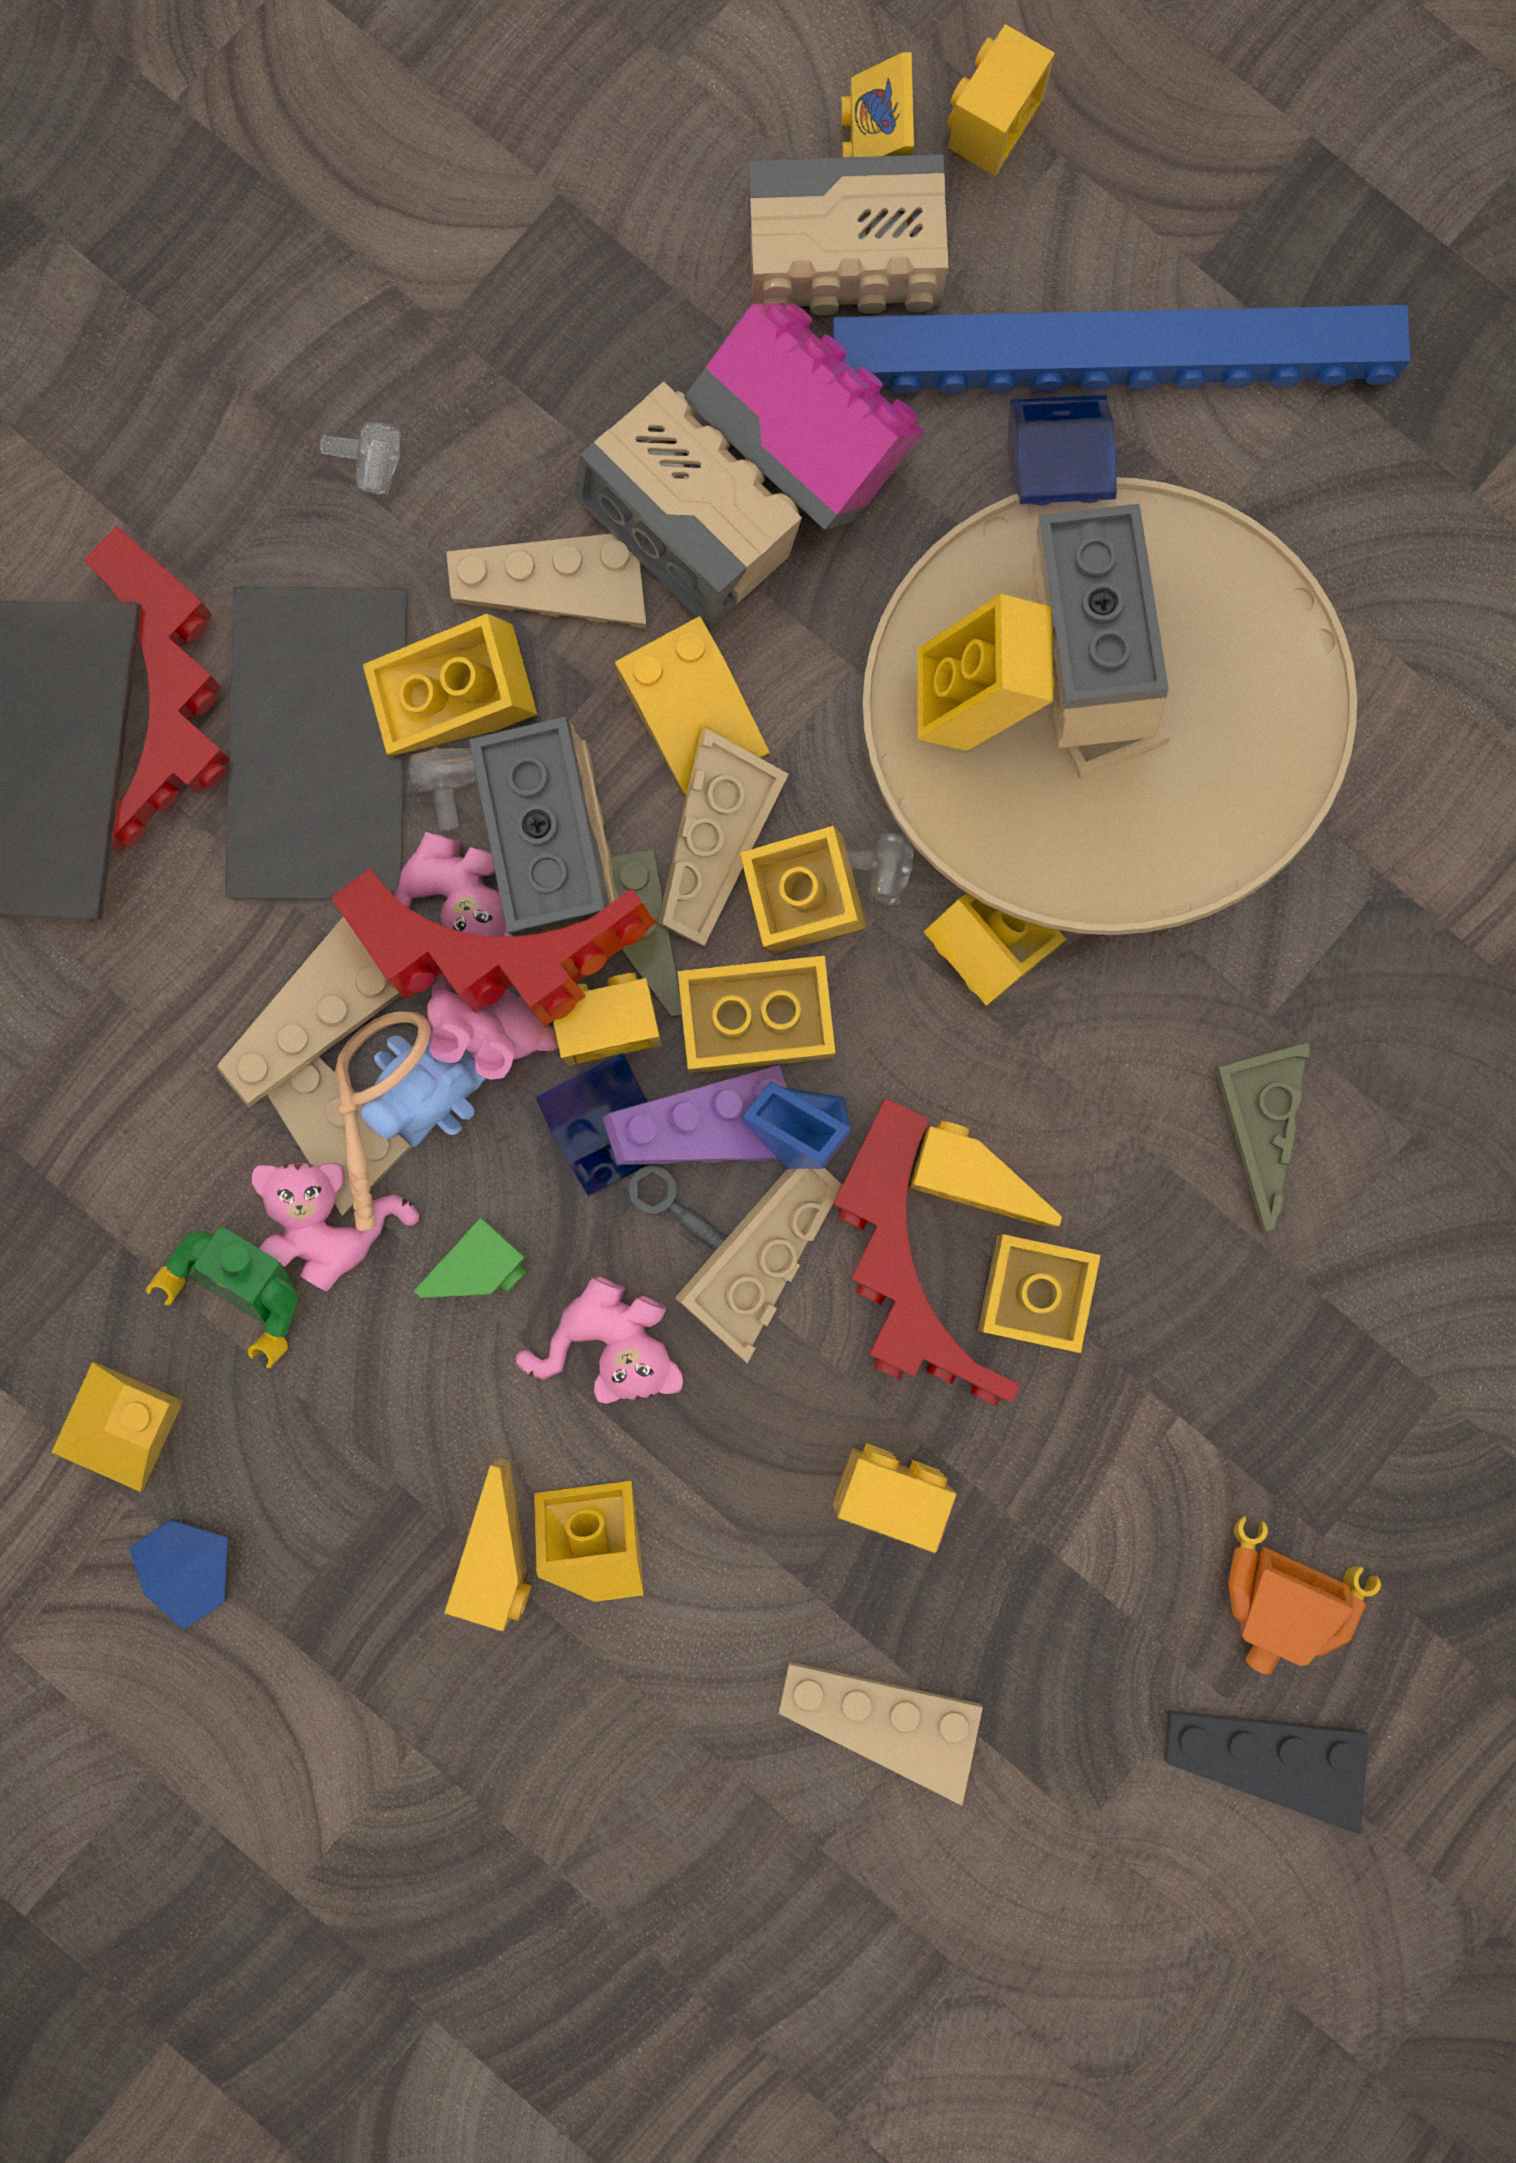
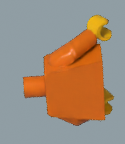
M1246 1516L1240 1518L1234 1526V1535L1241 1543V1546L1234 1550L1228 1587L1231 1611L1233 1616L1240 1621L1241 1637L1253 1644L1245 1658L1247 1664L1259 1673L1270 1675L1281 1657L1299 1666L1309 1665L1315 1656H1323L1350 1642L1366 1608V1604L1363 1602L1365 1596H1373L1380 1590L1381 1582L1378 1576H1370L1366 1586L1361 1589L1358 1579L1363 1572V1566L1349 1568L1345 1572L1344 1583L1264 1546L1259 1554L1255 1551L1257 1543L1262 1542L1268 1534L1267 1525L1264 1521H1260L1257 1537L1250 1539L1243 1531Z

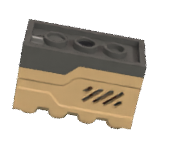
M944 154L749 161V217L753 304L775 302L787 305L789 302H792L797 306H809L811 313L815 315H831L838 312L839 305L856 304L858 311L865 314H875L884 311L886 303H904L905 309L910 312H925L934 306H941L948 272Z
M663 381L643 401L579 455L575 498L619 541L623 542L628 550L696 618L700 616L706 627L710 629L789 558L802 517L799 515L795 503L783 493L771 494L762 485L764 476L755 464L748 459L737 461L727 451L730 448V443L722 436L721 432L711 425L703 427L693 417L696 411L683 398L685 395L679 391L674 392Z
M1140 503L1039 515L1036 535L1037 551L1034 552L1032 573L1036 601L1039 604L1051 607V627L1054 633L1052 675L1055 680L1053 719L1057 747L1066 748L1156 737L1169 687Z
M567 717L469 739L507 932L513 937L566 928L592 918L618 899L619 895L613 876L614 868L611 853L606 842L603 827L604 819L601 804L597 797L594 783L595 774L589 745L574 731V726Z

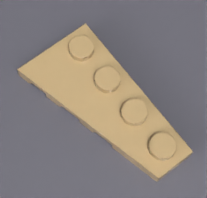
M344 916L217 1065L218 1071L248 1108L402 996L386 980Z

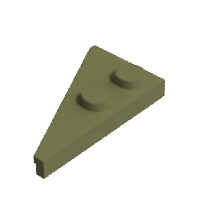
M651 849L611 856L614 868L613 876L619 897L632 888L656 922L647 929L646 934L638 942L628 946L625 945L621 950L641 977L647 979L650 989L671 1017L682 1016L680 991L668 929L658 924L663 895L655 850Z
M1308 1042L1215 1068L1262 1232L1276 1229L1277 1217L1281 1214L1287 1164H1290L1297 1126L1295 1117L1297 1109L1300 1107L1303 1093L1300 1089L1305 1062L1310 1054Z

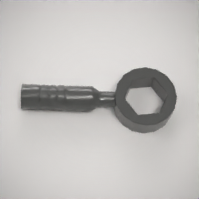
M647 1166L641 1168L633 1175L629 1182L628 1193L631 1202L637 1209L647 1214H659L668 1209L677 1216L679 1223L714 1251L726 1240L727 1236L695 1210L686 1208L675 1200L677 1197V1185L675 1178L668 1170L660 1166ZM654 1173L667 1181V1199L654 1206H650L639 1199V1181Z

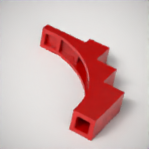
M116 525L83 561L110 587L123 605L142 647L148 674L149 720L144 749L137 771L126 795L92 830L102 841L119 852L124 846L128 848L134 845L144 835L147 828L144 824L157 811L163 812L175 802L180 793L178 788L183 783L188 785L197 794L204 788L207 790L211 789L223 778L227 770L224 766L231 759L189 722L195 715L201 716L213 706L217 699V694L215 693L221 688L207 671L181 649L186 642L192 643L203 634L208 625L207 620L212 614L195 595Z
M371 868L331 896L386 980L405 999H408L414 993L427 989L434 979L443 973L456 993L476 1013L482 1007L497 1002L503 996L505 990L514 985L528 1007L545 1026L553 1020L562 1019L570 1014L576 1004L586 997L576 983L585 975L597 972L603 967L606 959L625 945L628 946L638 942L646 934L647 929L656 923L632 888L588 920L550 932L517 937H490L468 934L443 927L425 919L403 905Z
M885 1098L832 1206L841 1210L837 1217L838 1219L860 1230H864L867 1223L875 1226L850 1277L851 1280L859 1283L855 1293L882 1305L885 1297L893 1300L868 1351V1354L877 1358L873 1367L900 1380L903 1372L915 1377L924 1359L930 1362L926 1372L950 1384H953L956 1376L974 1384L970 1394L995 1406L998 1405L1000 1398L1013 1403L1021 1385L977 1364L957 1345L940 1323L918 1280L909 1246L906 1201L909 1176L915 1153L929 1119Z

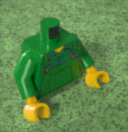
M220 1226L215 1235L200 1230L187 1233L174 1250L166 1266L162 1267L146 1288L147 1294H150L154 1287L161 1288L168 1295L164 1305H170L184 1287L185 1277L188 1276L194 1282L264 1324L265 1332L249 1347L248 1355L251 1359H254L261 1351L264 1352L268 1358L266 1368H271L288 1350V1344L284 1336L288 1333L298 1304L297 1291L293 1288L294 1284L284 1267L272 1256Z

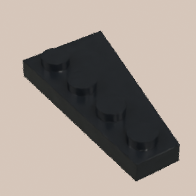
M1168 1710L1164 1761L1167 1764L1361 1835L1369 1734L1364 1730Z

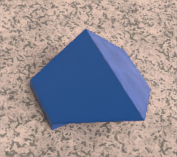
M772 1081L769 1082L742 1116V1120L748 1128L788 1169H823L851 1134L845 1097L784 1088Z
M170 1519L129 1547L144 1595L183 1630L226 1601L228 1537Z

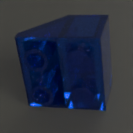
M1106 395L1010 399L1007 452L1020 504L1042 506L1054 502L1080 501L1083 503H1094L1099 500L1116 499L1114 421Z
M623 1053L535 1097L551 1133L587 1196L650 1165H618L602 1118L609 1113L648 1102Z

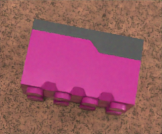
M775 302L752 304L683 398L824 530L854 522L909 451L924 435L925 431L915 423L919 418L909 406L900 400H895L891 405L880 394V389L883 387L882 382L869 370L860 367L855 372L845 362L844 357L847 355V351L838 341L826 334L820 340L810 330L809 324L812 319L802 308L792 302H789L787 305Z

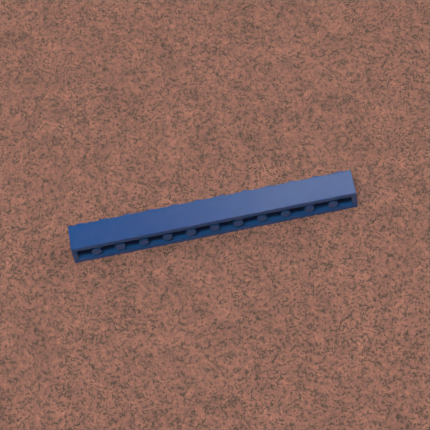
M1408 305L833 317L832 338L838 341L847 351V355L844 357L845 362L855 372L860 367L869 370L882 382L883 387L881 389H891L893 393L899 395L914 394L920 389L939 388V391L942 393L956 394L966 391L967 388L986 387L989 392L1003 393L1022 386H1034V389L1037 391L1050 392L1068 385H1081V388L1084 390L1098 391L1115 384H1129V387L1132 389L1145 390L1162 383H1176V386L1179 388L1192 389L1209 382H1224L1226 387L1239 388L1248 386L1256 381H1271L1273 386L1286 387L1295 385L1303 380H1318L1321 385L1333 386L1342 384L1349 379H1366L1368 384L1380 385L1392 382L1398 378L1410 362Z

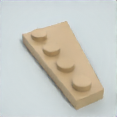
M613 534L446 551L450 593L453 603L510 611L515 609L539 612L540 615L559 617V615L586 618L587 621L607 623V621L630 624V627L647 629L640 561Z
M703 728L700 731L658 920L659 925L698 946H705L743 868L740 852L753 848L789 775L708 728Z
M319 1056L267 1095L310 1164L320 1166L333 1162L343 1166L345 1178L342 1188L335 1195L334 1204L340 1214L346 1216L353 1209V1196L351 1195V1182L349 1181V1169L347 1168L344 1117L337 1110L341 1101L335 1071ZM360 1104L356 1113L367 1162L368 1180L372 1189L413 1146L399 1133L394 1138L385 1139L374 1132L363 1120L360 1114L363 1104Z
M825 1168L787 1169L675 1297L680 1304L747 1364L756 1349L753 1347V1344L763 1325L768 1326L777 1309L774 1307V1304L787 1281H792L800 1266L797 1261L808 1241L814 1240L842 1186Z
M789 1661L778 1710L780 1715L961 1806L963 1805L983 1709L980 1703Z

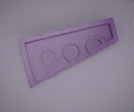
M780 1065L603 1116L602 1118L617 1164H667L680 1161L713 1163L726 1160L758 1162L778 1159L743 1122L742 1116L770 1081L787 1088Z

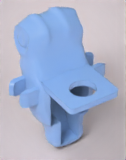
M395 1035L387 1039V1046L398 1056L395 1059L387 1051H380L375 1054L374 1060L383 1070L376 1084L389 1076L411 1051L413 1046L403 1037ZM430 1038L421 1059L400 1083L385 1094L363 1104L360 1112L363 1120L381 1137L390 1139L396 1137L399 1133L414 1147L423 1141L436 1124L450 1135L457 1134L462 1130L461 1123L450 1114L453 1110L461 1119L468 1120L473 1117L475 1113L474 1108L465 1098L472 1092H475L486 1079L476 1073L475 1060L469 1052L465 1050L461 1060L456 1063L439 1061L433 1058L429 1052Z

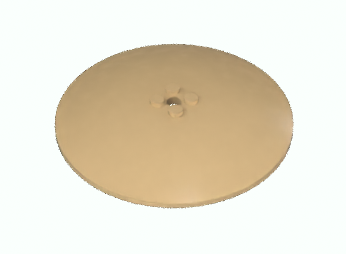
M1084 478L1042 485L996 502L955 526L933 544L917 561L895 590L880 619L871 643L864 677V731L872 770L880 792L895 821L913 846L929 863L960 889L986 905L1010 916L1047 928L1082 934L1121 935L1147 933L1177 927L1210 916L1239 902L1270 881L1305 847L1327 816L1347 770L1357 724V688L1354 664L1347 638L1333 605L1317 579L1300 558L1277 536L1251 517L1226 503L1194 490L1164 482L1137 478ZM1140 503L1169 687L1156 737L1058 748L1053 719V702L968 751L918 740L917 648L1000 593L1038 603L1036 601L1032 567L1034 552L1037 551L1036 535L1039 515Z

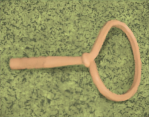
M398 1011L372 1020L350 1038L337 1059L335 1074L341 1101L337 1110L344 1117L347 1168L349 1169L348 1175L351 1182L350 1189L353 1196L352 1203L355 1210L356 1229L360 1231L373 1229L376 1227L372 1208L373 1202L370 1194L371 1188L368 1180L367 1162L358 1127L356 1110L358 1105L367 1103L385 1094L400 1083L421 1059L431 1038V1026L428 1020L418 1012ZM404 1022L418 1026V1036L415 1044L403 1062L378 1084L353 1094L348 1066L356 1051L370 1037L389 1026Z

